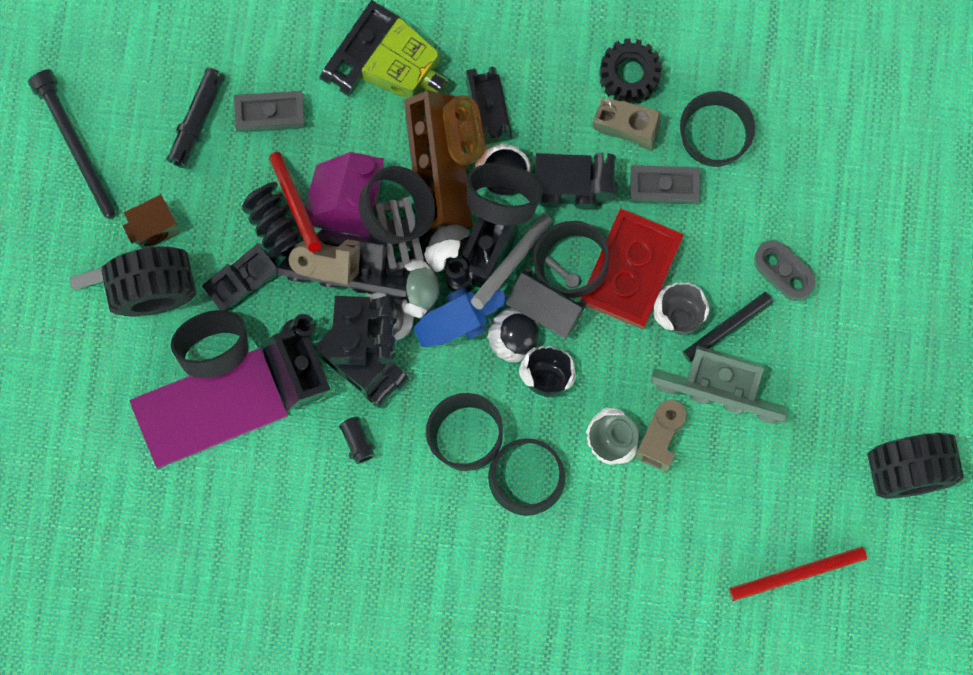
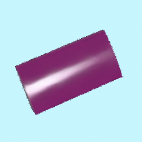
M261 348L248 352L245 359L235 369L224 375L204 379L188 376L129 400L157 469L288 417Z

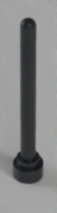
M46 69L34 74L27 81L33 94L45 100L103 216L107 219H112L116 215V209L56 94L58 92V81L53 71Z

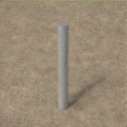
M542 214L474 295L471 299V304L475 308L482 309L549 228L552 220L548 215Z

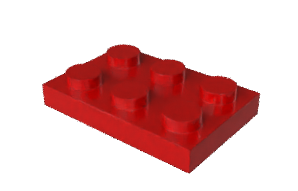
M620 208L606 239L609 252V269L606 278L596 290L582 296L581 299L588 302L586 306L644 330L684 234ZM603 251L600 253L587 284L592 282L602 270L605 261Z

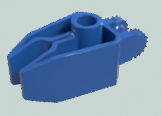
M465 287L447 295L449 303L427 313L413 327V330L422 347L443 345L463 334L469 340L487 331L484 324L489 322L486 315L498 310V307L502 308L507 298L506 294L498 289L482 309H477L471 304V299L475 295L474 291L468 293Z

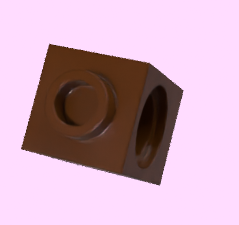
M161 194L124 212L128 223L123 225V228L131 244L138 241L141 249L153 247L180 233Z

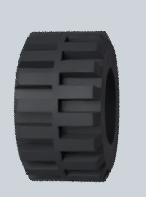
M168 246L142 248L121 254L102 266L101 271L110 312L116 315L137 317L159 314L176 309L196 296L188 252L184 249Z
M928 433L901 438L878 445L867 453L874 489L878 497L893 499L930 493L954 486L964 478L956 438L952 434Z

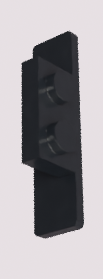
M320 230L317 233L319 240L326 245L339 247L347 239L360 241L359 274L348 285L297 274L289 264V257H286L276 267V274L287 276V279L290 281H316L324 287H350L358 293H370L373 291L384 293L386 296H391L394 299L408 297L406 288L408 277L385 273L387 243L379 239Z

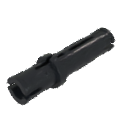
M205 69L183 123L177 125L175 130L177 136L166 157L169 163L175 160L174 166L186 168L196 142H200L203 137L201 131L221 85L226 78L223 73L217 76L219 71L216 69Z

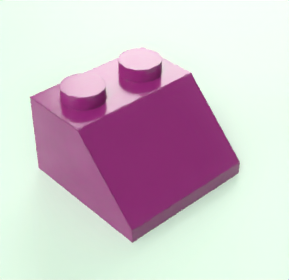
M349 152L317 164L305 204V209L313 227L369 238L370 232L364 226L359 214V196L363 187L378 171L384 169V158ZM383 180L374 182L371 187L370 204L374 215Z

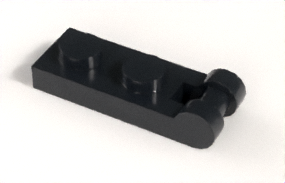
M371 0L324 67L320 80L327 84L332 82L340 87L339 91L348 97L351 96L363 76L362 68L400 17ZM342 64L352 69L347 76L339 71Z

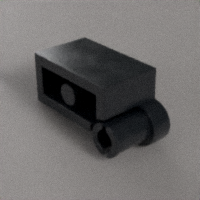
M536 153L534 176L543 187V194L539 203L547 208H557L561 204H575V207L578 209H594L596 205H602L603 200L617 198L618 182L615 181L616 155L607 153L606 164H604V153H597L594 155L593 164V157L591 155Z
M478 217L463 250L462 258L458 256L455 258L451 257L447 261L449 266L445 265V278L450 290L455 292L465 287L469 291L473 285L481 288L510 253L519 232L518 226L494 224Z
M299 314L295 319L286 322L278 334L273 335L261 346L287 411L317 401L331 390L309 338V335L315 329V323L309 324L313 319L307 314Z
M332 328L314 347L322 361L358 391H363L364 397L370 403L374 402L373 405L377 408H380L396 389L400 390L409 381L408 376L396 365L394 361L396 355L394 352H391V362L388 364L378 363L376 361L377 353H367L366 365L331 364Z

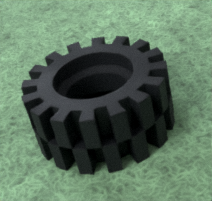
M631 38L625 39L623 44H620V41L615 42L612 49L609 47L605 51V56L602 57L599 76L601 77L600 84L601 87H605L606 95L609 97L612 94L614 96L613 100L616 101L622 99L628 103L635 101L636 104L642 103L643 98L648 100L652 96V92L657 90L661 77L662 63L658 61L659 55L657 51L653 53L652 46L650 44L643 46L642 40L639 39L636 40V43H631ZM625 61H635L641 65L644 75L635 83H627L617 73L619 65Z

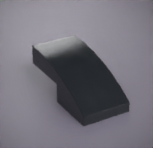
M261 243L253 246L232 265H225L202 285L219 310L228 311L277 275L276 267L278 264L270 259L269 252Z

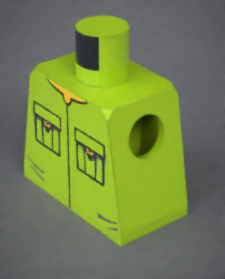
M400 18L397 19L362 68L364 81L405 99L418 95L423 88L443 93L449 82L448 79L435 72L439 65L438 52Z

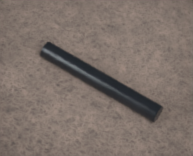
M763 292L682 351L687 361L690 363L693 361L697 346L710 349L772 304L773 301L769 294Z

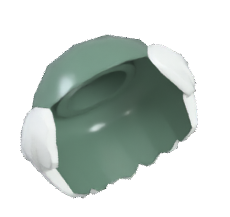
M415 260L405 265V268L411 272L406 285L410 303L405 305L404 313L410 314L412 317L421 318L431 311L432 306L435 305L439 296L440 286L434 270H431V266H428L423 260Z
M605 408L594 416L586 430L588 446L592 448V453L596 455L599 461L609 465L628 463L636 455L640 439L639 426L635 420L616 408Z

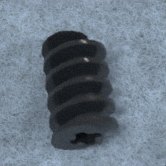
M270 182L252 191L243 202L242 210L244 213L250 214L248 218L250 224L256 226L255 233L257 236L264 237L262 245L264 248L270 249L269 257L275 261L289 257L290 252L301 243L299 238L302 235L299 229H292L296 224L294 216L290 218L285 217L291 210L289 205L281 207L278 205L285 198V195L283 193L272 194L278 187V183Z

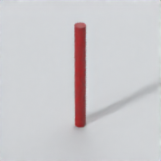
M274 152L269 156V161L308 251L317 252L321 248V243L282 154Z
M861 546L728 588L729 594L734 602L867 560V555L864 547Z

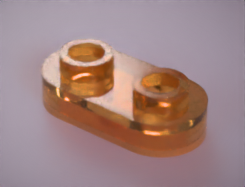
M458 95L448 101L443 108L449 154L455 162L461 165H471L479 160L485 152L480 111L472 98ZM455 112L460 114L461 120L456 117ZM461 145L466 148L467 153L462 150Z

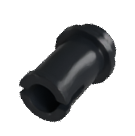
M352 417L339 425L351 451L348 456L350 459H354L356 464L364 463L375 457L373 450L376 448L374 444H370L360 422V417Z

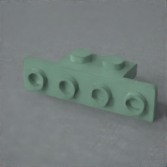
M697 346L688 378L654 369L651 383L657 385L656 388L668 394H676L677 391L689 394L690 399L696 402L710 404V401L724 404V409L737 414H743L744 411L758 414V419L771 424H777L778 421L786 422L788 417L787 407L755 398L765 366L759 363Z

